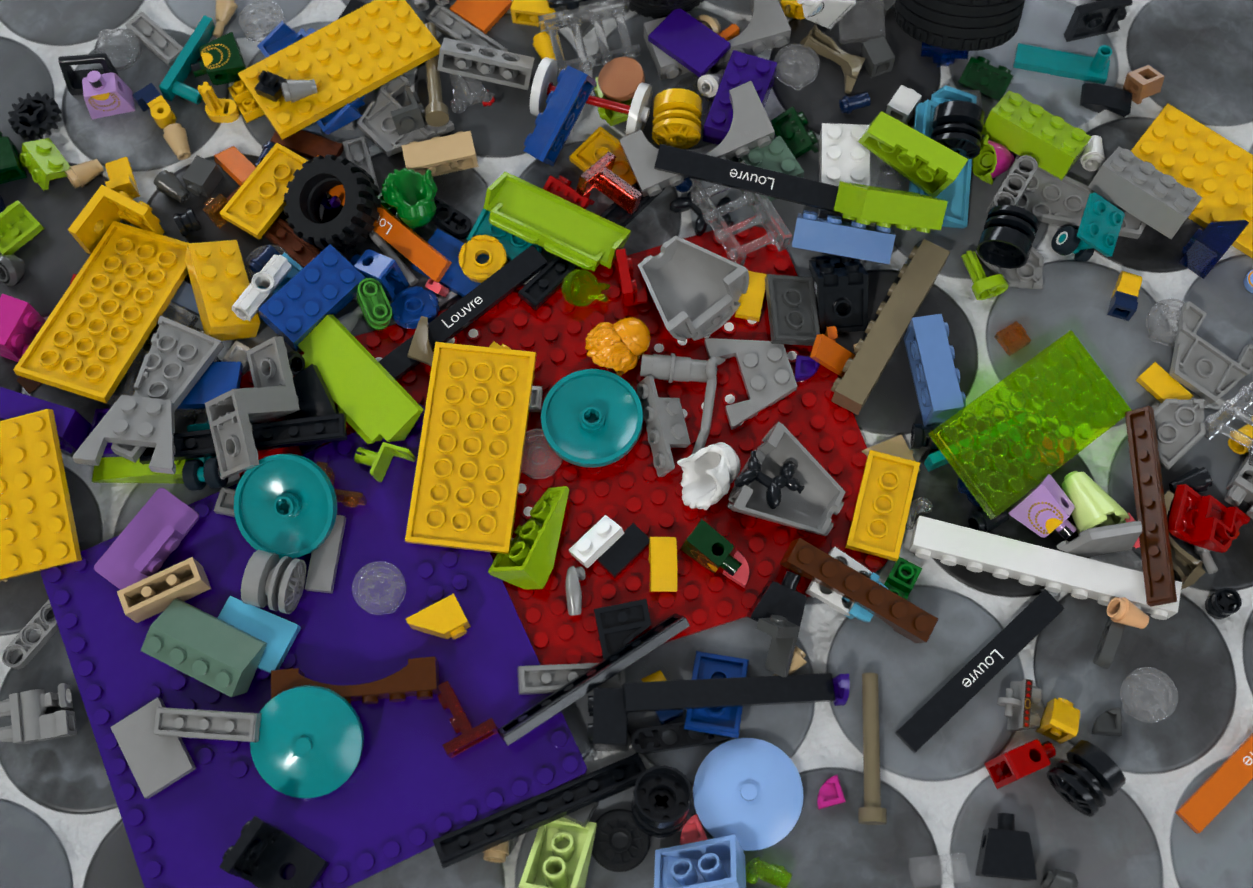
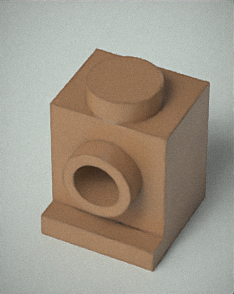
M1150 65L1127 73L1123 90L1131 92L1132 101L1138 105L1142 102V99L1161 91L1165 76Z

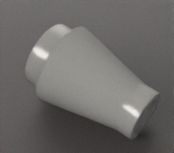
M286 79V82L281 83L285 102L291 101L293 103L318 93L314 79Z

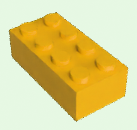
M237 240L189 243L186 250L185 263L204 333L221 341L256 337L260 325L258 312L251 321H243L232 311V305L249 286V280Z

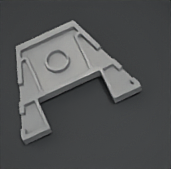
M403 75L396 77L381 87V93L375 101L372 100L363 116L357 122L358 128L388 157L402 152V145L414 141L429 140L455 129L454 123L450 120L441 127H433L425 122V127L400 136L398 135L390 112L402 108L395 98L405 91L404 86L409 85L410 87L409 81Z
M1188 301L1181 308L1169 376L1212 404L1253 371V345L1248 344L1244 346L1236 362L1196 335L1207 313Z
M706 338L704 340L709 359L714 356L723 359L736 357L749 400L725 406L731 430L736 429L747 419L758 415V412L769 405L772 406L797 390V383L784 344H772L771 341L717 338Z
M121 395L74 453L72 459L77 464L99 466L107 443L154 447L155 450L149 464L150 470L158 473L175 474L173 402L167 399Z

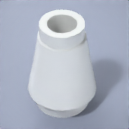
M1097 135L1091 136L1080 159L1083 168L1087 171H1097L1105 162L1102 138Z

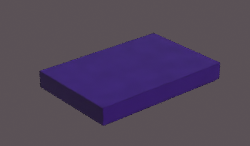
M681 8L673 10L648 35L649 42L699 78L705 75L731 47V43Z

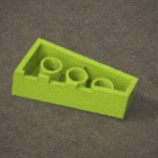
M882 111L874 118L858 141L934 198L955 181L969 160Z

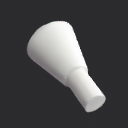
M725 70L701 76L697 82L699 92L705 97L715 96Z

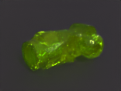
M755 857L746 864V881L750 884H756L758 878H760L762 881L777 887L787 888L792 878V873L784 869V866L768 864L760 860V857Z

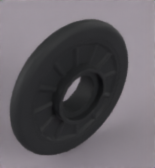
M615 809L604 813L596 820L597 828L592 855L602 867L614 872H625L634 869L645 859L650 847V835H647L637 827L632 817V811ZM618 832L626 834L628 842L623 848H616L612 844V837Z

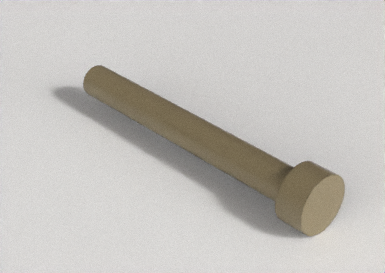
M430 22L425 23L424 25L437 40L436 26ZM438 55L425 62L429 104L425 108L426 122L433 127L444 126L449 121L448 107L443 103L440 71L437 70Z
M863 673L864 807L858 808V817L860 824L884 825L887 824V809L881 808L878 674Z

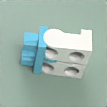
M834 547L829 551L828 555L887 588L878 581L879 575L874 572L872 573L838 548ZM811 581L805 591L806 594L813 598L816 597L849 619L857 618L868 623L873 617V614L814 581Z

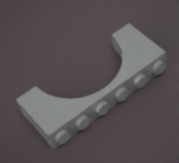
M750 0L752 12L750 23L741 34L728 41L731 43L730 49L714 66L729 61L733 50L751 55L760 54L772 48H781L789 44L791 28L779 0ZM665 17L644 23V39L660 80L673 79L678 75L692 73L648 41V35Z
M752 81L729 90V99L733 108L731 127L723 141L705 155L726 160L735 156L740 158L747 155L751 149L757 146L759 148L766 147L774 139L775 131ZM642 130L619 139L621 148L643 197L647 195L650 197L662 192L663 188L669 185L671 187L678 186L687 178L654 169L658 149L647 140Z

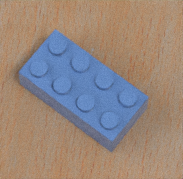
M804 210L803 214L798 213L792 247L890 264L896 234L891 228L876 224L875 226L857 223L856 220L846 222L842 221L841 216L828 214L827 218L818 217V212Z
M942 314L912 318L904 336V343L924 427H929L930 425H940V427L954 425L966 406L965 393L961 392L959 387L961 380L958 368H955L953 362L955 359L954 347L949 345L948 341L949 326L947 322L943 321Z

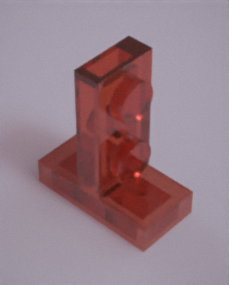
M607 152L580 175L576 192L584 197L595 187L630 214H633L638 209L642 193L612 172L616 156L611 152Z
M448 680L438 685L441 693L437 697L444 710L450 709L453 717L449 721L456 734L462 733L443 744L450 758L498 733V727L492 718L473 728Z

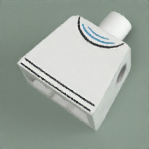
M797 0V3L802 4L804 17L807 20L831 29L856 5V0Z

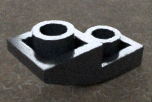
M1085 83L1082 85L1080 106L1097 113L1108 110L1122 117L1130 114L1131 92L1101 84Z

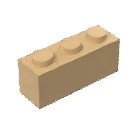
M459 131L448 136H437L429 140L414 141L402 145L406 168L413 169L421 175H424L426 170H431L432 177L479 167L471 131Z
M191 557L117 591L125 615L139 623L164 611L174 599L178 598L186 601L210 590L211 586L203 566Z

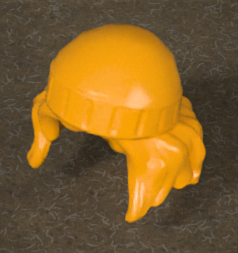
M635 317L620 319L615 324L602 322L597 324L587 334L585 349L588 350L587 356L592 358L594 364L600 367L613 368L617 372L616 375L621 377L622 374L636 367L639 356L650 345L651 336L646 324Z

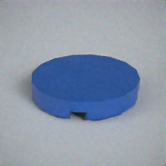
M419 286L406 288L395 296L394 302H391L390 305L392 308V318L396 324L408 329H416L421 316L428 317L429 324L437 317L440 310L435 293L430 289L425 290Z

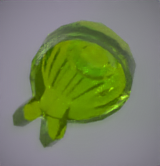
M577 269L569 272L564 277L561 291L564 298L574 306H587L595 299L607 302L608 297L601 292L609 289L610 285L598 283L596 277L587 270Z

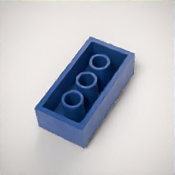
M330 244L258 308L260 319L278 336H283L284 341L294 351H297L299 349L297 345L327 314L335 316L356 297L358 285L366 277Z

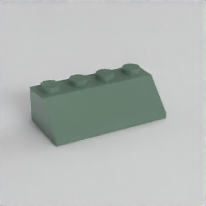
M176 598L150 626L140 651L229 697H235L248 692L267 643Z

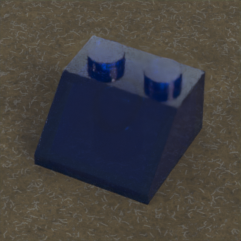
M1246 220L1210 222L1204 231L1199 228L1181 251L1185 255L1179 263L1204 279L1249 222Z

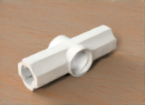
M274 254L262 270L253 275L249 286L232 305V311L237 317L243 321H251L258 312V308L272 297L274 290L292 269V265L288 262L287 258ZM258 286H264L266 289L258 288Z

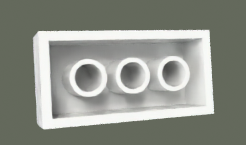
M822 123L819 137V182L838 187L840 181L870 186V150L858 142L869 125ZM818 209V217L827 218L828 214L837 215L841 217L843 215L827 210ZM842 218V221L851 222L849 219Z

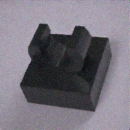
M263 70L258 77L259 82L254 89L258 95L277 102L283 94L281 83L286 82V79Z

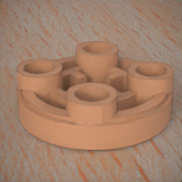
M630 57L612 59L603 66L598 76V84L602 93L608 100L615 102L632 99L638 85L641 82L645 83V74L642 66L638 61Z

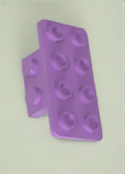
M165 488L157 489L98 560L94 570L120 590L154 575L199 520V514Z

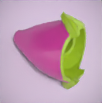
M986 134L981 140L980 154L972 158V171L980 180L993 185V178L1007 171L1014 163L1015 156L1004 145L989 140V135Z

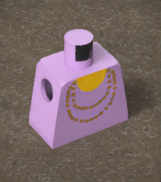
M91 71L87 77L82 79L84 100L92 119L135 111L133 91L116 73L100 74L98 71Z
M1050 474L1017 501L1008 513L1042 538L1047 537L1052 531L1056 530L1064 539H1068L1077 530L1067 520L1075 509L1074 504Z

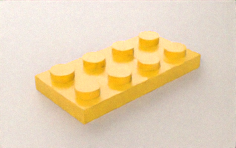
M276 143L219 214L223 219L260 240L284 210V206H287V203L284 202V195L288 193V182H292L295 177L293 175L297 169L301 170L303 168L302 164L308 160Z
M869 450L845 548L897 562L920 462Z

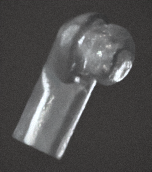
M918 497L911 501L905 529H913L916 515L932 511L933 503L927 497Z

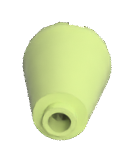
M1072 471L1064 477L1062 487L1064 493L1075 507L1071 515L1077 528L1078 536L1079 533L1090 528L1127 523L1125 518L1130 519L1127 511L1085 472Z

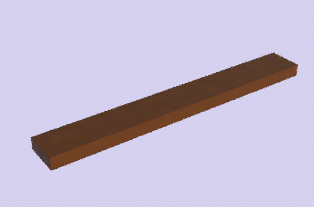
M1149 405L1125 412L1137 521H1141L1142 533L1139 536L1146 602L1147 605L1152 607L1177 602L1154 410Z

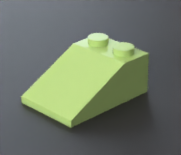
M562 817L539 827L518 887L585 888L597 824L588 822L585 828Z

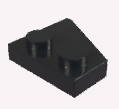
M646 599L594 609L603 659L623 648L651 626Z

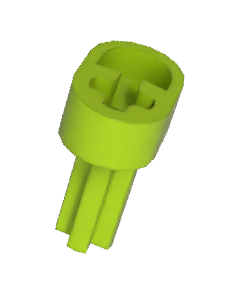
M969 250L966 251V254L961 255L973 282L971 289L977 300L998 296L1008 289L1004 275L986 276L975 251Z

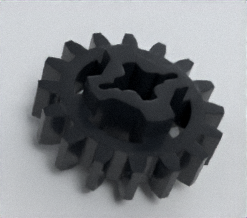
M36 92L34 97L27 93L26 99L19 97L20 103L12 104L14 111H8L11 117L8 119V122L15 133L19 134L23 139L28 136L31 141H34L36 136L43 139V134L45 133L52 135L50 130L52 128L58 129L56 122L62 120L59 116L62 112L53 98L50 99L46 93L41 96L39 92Z

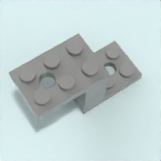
M274 336L246 351L254 388L232 389L205 403L221 478L232 477L259 465L258 451L255 447L251 424L274 422L300 410L283 336Z

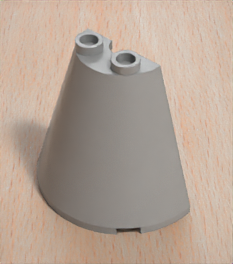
M676 235L661 246V252L658 255L647 256L638 264L666 329L674 338L680 341H686L687 338H692L696 341L722 327L741 305L738 300L742 293L746 294L749 285V272L744 266Z
M778 421L762 439L764 443L757 450H754L756 451V458L759 459L761 464V472L772 479L779 476L780 468L787 461L794 462L795 474L792 477L798 479L800 485L805 486L803 491L799 494L798 491H791L786 486L781 488V502L775 509H771L766 501L767 487L755 480L748 486L736 487L734 485L728 498L732 504L729 502L727 507L735 512L821 536H827L833 527L831 516L832 514L837 515L844 505L842 499L846 492L792 433ZM749 459L743 467L741 473L748 470Z

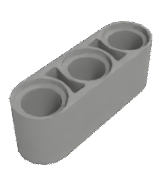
M1025 155L1017 159L995 195L989 211L999 205L1017 206L1038 167L1037 161L1033 157Z

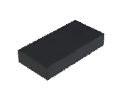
M634 523L624 531L625 534L596 560L614 578L649 546V537Z

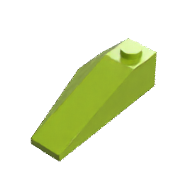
M102 457L99 466L94 465L92 482L184 484L182 478L183 466L186 461L194 459L174 461L176 465L175 474L152 472L149 464L143 465L140 463V458L135 463L124 457Z
M567 486L552 487L546 490L531 509V518L523 526L519 525L514 531L516 537L511 542L509 553H497L488 570L490 575L524 590L543 589L554 567L569 494Z

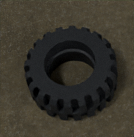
M320 155L314 157L313 162L308 160L302 164L303 168L301 170L297 169L293 174L295 177L292 182H288V193L284 195V202L287 203V206H284V214L289 217L287 218V223L293 229L294 234L303 239V241L323 250L331 244L338 252H344L345 248L349 250L357 246L356 242L362 243L367 239L366 234L368 232L372 233L375 228L373 223L375 220L378 221L380 215L377 212V208L381 207V199L377 197L380 192L378 186L374 184L372 176L358 165L341 156L326 155L323 157ZM343 184L345 203L341 212L330 222L322 223L320 205L323 197L333 187Z

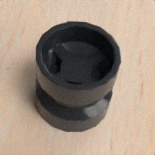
M913 423L910 439L911 448L920 449L921 447H927L929 450H938L941 432L940 425L924 427L922 424Z
M1226 587L1211 594L1205 601L1207 613L1215 619L1227 618L1237 612L1242 605L1240 595L1234 589Z

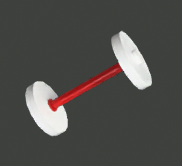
M543 58L535 73L529 105L530 113L534 116L544 112L549 93L555 91L557 87L558 67L555 59ZM641 82L635 91L631 106L593 95L589 96L586 104L627 114L626 136L639 130L643 132L650 114L652 86Z

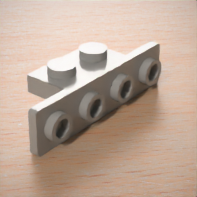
M647 375L637 384V395L642 405L643 420L646 424L648 442L653 454V464L658 477H664L675 468L671 448H686L691 443L680 398L658 397L653 375Z

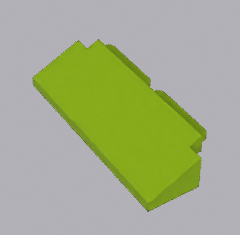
M506 171L486 191L483 208L490 211V224L529 243L537 244L546 251L586 270L595 272L599 264L610 269L616 260L615 250L622 249L631 234V230Z
M327 314L297 345L304 352L302 355L305 360L304 369L311 364L318 367L333 401L338 405L339 413L345 414L348 424L367 444L382 441L383 438L387 442L405 440L424 409L333 314Z

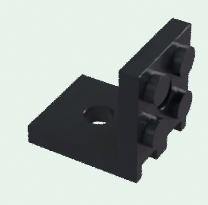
M1096 0L1097 2L1076 6L1064 33L1066 42L1119 31L1118 21L1125 19L1127 15L1125 7L1132 5L1133 1Z
M818 256L815 260H809V270L817 284V311L820 334H825L826 328L836 326L837 333L865 331L868 326V273L860 260L840 256V258ZM840 303H848L849 308L846 312L839 313L836 311Z
M254 816L252 820H249L243 826L241 836L235 845L227 849L223 856V862L219 867L231 875L251 882L258 888H313L329 865V862L277 826ZM293 864L296 869L295 875L291 879L285 880L283 870L287 865Z

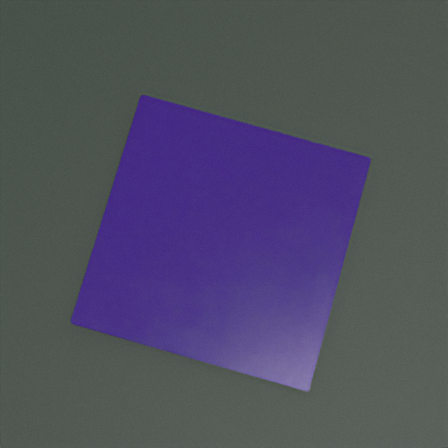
M419 404L424 410L407 438L403 441L387 442L383 438L382 441L367 444L357 432L347 435V440L331 442L302 455L313 461L326 473L335 490L337 515L346 517L333 594L306 591L304 586L300 601L291 614L282 613L279 610H270L268 605L264 608L258 607L301 627L279 670L299 668L304 673V677L317 682L343 686L365 684L396 673L408 665V659L436 657L439 662L440 694H434L432 699L419 700L416 696L406 697V700L402 702H390L389 698L378 699L376 704H362V701L351 702V706L356 711L363 729L364 743L362 755L356 769L348 780L339 788L326 795L315 798H296L272 788L261 777L254 765L250 742L181 737L197 769L151 798H144L112 732L111 726L156 698H161L167 708L259 713L271 700V674L257 668L248 692L235 697H229L140 651L150 626L162 612L136 623L124 613L117 593L120 589L94 570L95 564L118 536L81 551L82 561L41 571V577L145 888H258L251 882L231 875L219 867L223 862V856L227 849L235 845L241 836L243 826L249 820H252L254 816L277 826L329 862V865L313 888H348L434 847L433 840L545 793L587 772L586 764L562 711L509 746L500 738L497 729L552 693L519 695L518 666L540 665V662L503 581L488 573L493 563L490 552L406 543L405 536L417 459L415 462L393 456L382 482L376 481L370 474L371 466L358 464L354 461L355 453L361 455V453L356 451L359 447L378 453L383 442L409 449L418 458L425 413L423 405ZM238 483L228 488L236 490ZM220 491L188 505L199 514V520L156 572L158 573L193 557L203 566L211 589L184 602L218 618L229 596L242 601L241 584L244 571L249 559L257 551L241 534L235 517L214 512ZM311 553L296 558L305 561L307 574ZM454 594L471 626L466 629L467 633L457 639H452V637L444 639L411 629L406 618ZM289 864L284 868L283 877L285 880H289L295 875L296 869L293 864Z

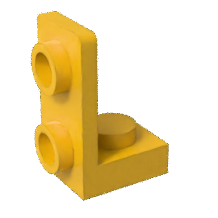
M127 157L105 164L110 180L105 182L106 187L118 193L123 191L132 199L140 197L130 161Z

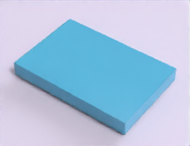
M229 596L218 616V619L267 643L257 668L270 674L271 670L280 669L301 629L298 624L253 605L245 604L243 601Z

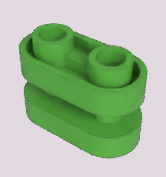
M374 278L363 279L357 289L356 299L369 328L372 330H383L390 324L392 308L380 282Z

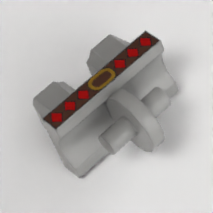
M1033 680L1011 681L1010 688H1006V697L997 698V705L1005 707L1004 716L1008 717L1007 730L1020 731L1040 727V716L1037 713L1031 712V704L1040 703L1042 689L1033 686Z

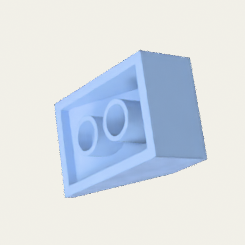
M736 834L655 850L654 888H746L745 854Z

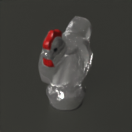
M450 73V84L454 87L450 107L454 113L460 114L468 106L482 103L485 107L491 106L495 102L494 94L485 89L480 80Z

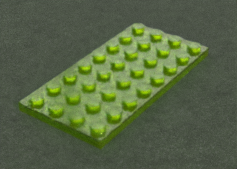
M1070 330L933 429L928 435L988 517L993 519L1041 483L1048 474L1051 475L1125 417V412L1131 411V409L1079 339Z

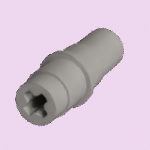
M671 353V355L642 354L640 376L653 375L654 379L668 380V383L673 381L707 383L705 369L708 360L675 356V353Z

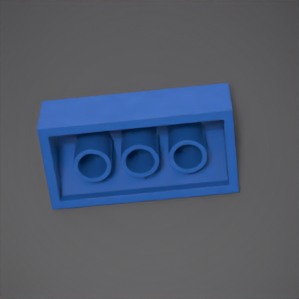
M567 66L565 70L563 69L560 72L555 91L549 93L544 112H540L535 120V125L537 126L533 133L526 137L524 146H526L524 152L552 167L597 83L589 75L571 66Z

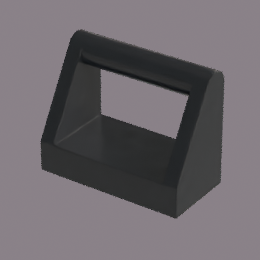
M106 53L58 57L66 86L71 95H83L82 79L87 77L91 71H98L100 74L113 72L118 75ZM101 63L103 69L74 71L71 65Z

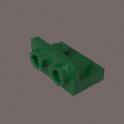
M971 56L958 84L999 102L1013 81L1014 75L1010 74L1011 70L1003 66L996 68L989 65L990 61L984 57L978 56L976 59Z
M792 106L770 121L775 135L782 137L795 159L810 150L814 153L819 151L816 145L819 140L813 130H808L806 125L809 121L802 111L799 113Z

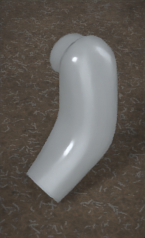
M570 566L567 570L565 589L568 615H579L582 613V591L579 580H584L586 574L581 566L577 568Z

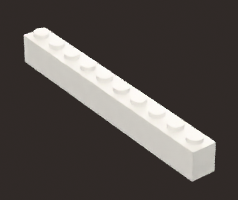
M920 515L914 524L909 552L915 553V556L918 558L930 559L931 557L939 559L941 563L949 566L963 565L972 572H990L996 578L1008 579L1009 577L1017 579L1020 584L1044 586L1045 590L1050 592H1068L1074 598L1095 599L1104 606H1108L1109 602L1115 597H1125L1140 610L1151 614L1152 618L1166 620L1178 613L1182 582L1175 581L1177 602L1150 607L1146 602L1143 572Z

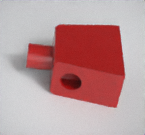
M1035 739L984 763L996 788L999 789L1051 765L1049 759L1056 756V750L1051 742L1040 743L1038 739Z

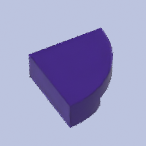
M797 355L794 376L796 382L811 378L818 371L820 364L809 356Z
M839 674L832 679L835 694L833 702L835 706H844L848 700L850 691L849 674Z

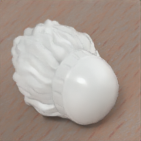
M723 442L715 443L701 448L687 458L677 461V464L683 470L681 486L683 487L682 501L684 505L689 506L691 509L707 510L728 493L730 484L736 479L741 468L739 456L731 446Z

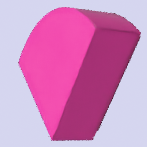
M838 775L832 776L821 786L817 796L818 810L846 802Z

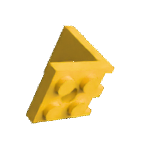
M104 185L99 187L68 228V231L90 255L113 221L120 222L123 220L137 228L163 235L165 232L159 224L160 220L152 214V208L142 201L137 203L125 192L120 191L118 193Z

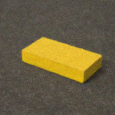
M748 271V289L746 294L742 293L738 300L741 305L737 309L735 317L759 322L766 290L765 277L767 274Z
M1156 362L1136 379L1160 403L1166 399L1190 400L1193 397L1188 390L1169 376V373Z

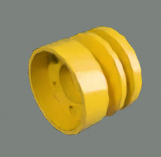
M683 88L663 90L655 96L653 103L652 139L656 144L680 149H687L697 145L701 140L702 100L700 96L693 91Z

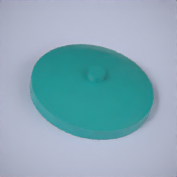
M585 369L563 377L550 389L542 405L541 425L548 445L560 458L581 467H602L620 460L635 446L642 431L643 410L636 391L622 377L606 370Z
M277 454L260 459L258 466L245 471L235 491L234 515L241 534L254 549L278 554L280 559L284 556L294 559L313 552L326 541L335 524L337 499L330 479L317 464L296 454Z
M297 686L285 690L272 698L259 712L261 713L259 742H250L251 755L258 773L275 790L296 798L320 797L339 788L356 769L363 751V729L354 708L338 693L320 686Z

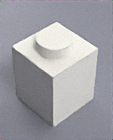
M901 85L887 105L886 114L907 125L915 114L916 105L920 103L922 95L918 94L914 89Z

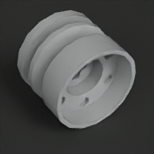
M258 549L249 559L242 578L241 599L243 603L261 608L268 605L270 610H279L282 613L291 614L297 607L305 586L307 574L305 561L296 558L292 559L288 556L280 559L278 554Z

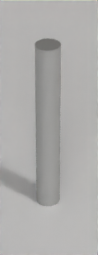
M370 232L369 237L384 255L397 262L410 286L416 285L418 279L389 244L376 232Z

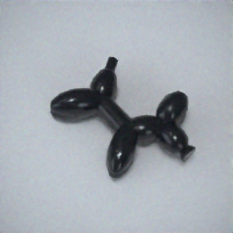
M695 183L694 188L689 191L687 197L677 198L669 205L672 212L679 213L691 209L698 215L695 222V233L697 236H701L706 231L708 220L718 218L720 223L727 225L728 228L734 224V221L731 220L730 215L727 213L731 208L729 197L722 198L716 208H709L707 210L697 202L699 199V183Z
M751 451L748 470L738 475L734 481L736 487L748 486L755 480L767 487L766 501L771 509H775L781 502V488L786 486L789 490L798 491L800 494L805 487L800 485L798 479L792 477L795 474V464L792 461L784 463L780 468L779 476L773 479L761 472V464L759 459L756 458V451Z

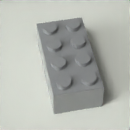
M1120 146L1103 163L1088 186L1091 190L1169 239L1175 236L1202 199L1195 190L1176 182L1174 177L1163 174L1155 169L1153 164L1142 161L1134 156L1133 152Z

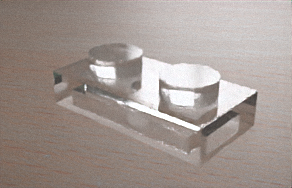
M965 852L908 859L912 888L970 882Z

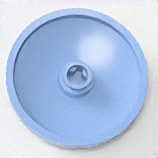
M737 738L717 746L702 761L693 785L694 808L702 826L713 838L736 834L743 851L763 850L780 842L796 825L803 805L802 781L792 760L777 746L757 738Z

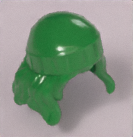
M403 168L400 171L395 169L393 173H389L382 184L384 201L389 206L396 208L399 218L407 226L422 227L427 225L436 213L434 197L437 193V186L432 177L431 170H426L424 175L407 168Z

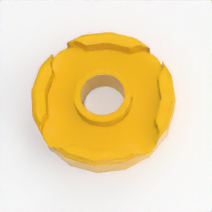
M476 235L472 237L471 240L464 243L459 252V265L464 275L478 283L484 282L507 264V253L503 245L495 237L489 235ZM480 254H488L489 260L486 263L480 264L477 262V257Z

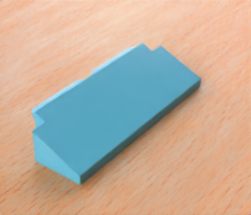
M945 85L931 95V100L927 99L925 102H920L916 105L914 129L931 138L932 130H934L932 128L933 113L936 106L947 101L956 100L976 104L977 96ZM972 159L967 161L955 181L935 197L948 201L942 227L963 229L968 225ZM909 180V192L930 196Z

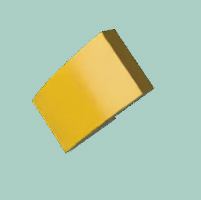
M241 80L228 87L246 123L265 115Z
M649 537L650 591L677 592L676 537Z

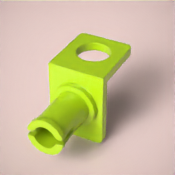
M386 442L382 443L378 453L359 447L356 451L361 453V455L355 453L354 456L356 463L371 466L370 474L378 482L383 481L393 456L415 462L417 459L409 449Z

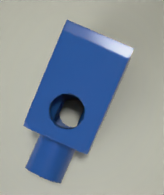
M366 250L362 256L356 254L350 261L366 278L378 280L383 287L387 299L394 302L395 296L409 286L397 262L373 250Z

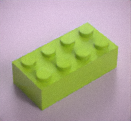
M1010 90L990 111L981 132L984 136L988 134L989 139L1004 145L1008 150L1019 156L1028 155L1033 157L1037 161L1038 167L1063 180L1080 158L1091 139V136L1086 134L1084 130L1075 128L1061 117L1052 115L1040 105L1033 104L1024 99L1022 95L1013 93Z
M840 181L834 211L843 213L842 218L856 220L860 224L870 225L871 223H876L878 226L891 228L892 225L903 230L910 231L913 228L919 232L930 233L931 229L941 230L948 201L920 193Z

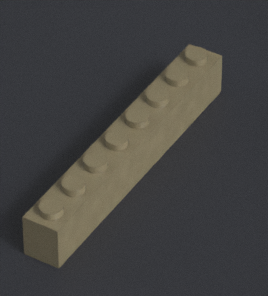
M923 239L919 247L914 246L909 255L911 262L909 265L904 264L898 274V277L901 279L898 284L893 282L887 293L890 298L887 302H881L876 312L879 315L877 320H871L865 330V333L868 334L866 339L860 338L854 349V352L857 353L854 359L849 358L842 370L845 372L843 378H837L831 388V391L834 392L833 403L859 415L905 335L911 319L917 314L944 267L950 251L926 239Z

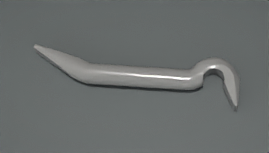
M714 356L706 364L707 384L701 428L692 454L705 447L711 429L717 386L715 369L717 365L725 361V359Z

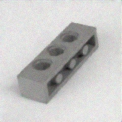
M444 38L440 47L437 70L528 90L535 58Z

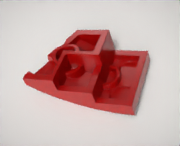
M1180 484L1176 487L1168 520V531L1173 536L1195 546L1224 553L1229 549L1232 541L1239 536L1238 530L1241 526L1249 523L1250 517L1236 506L1226 507L1212 495L1201 496L1187 484Z

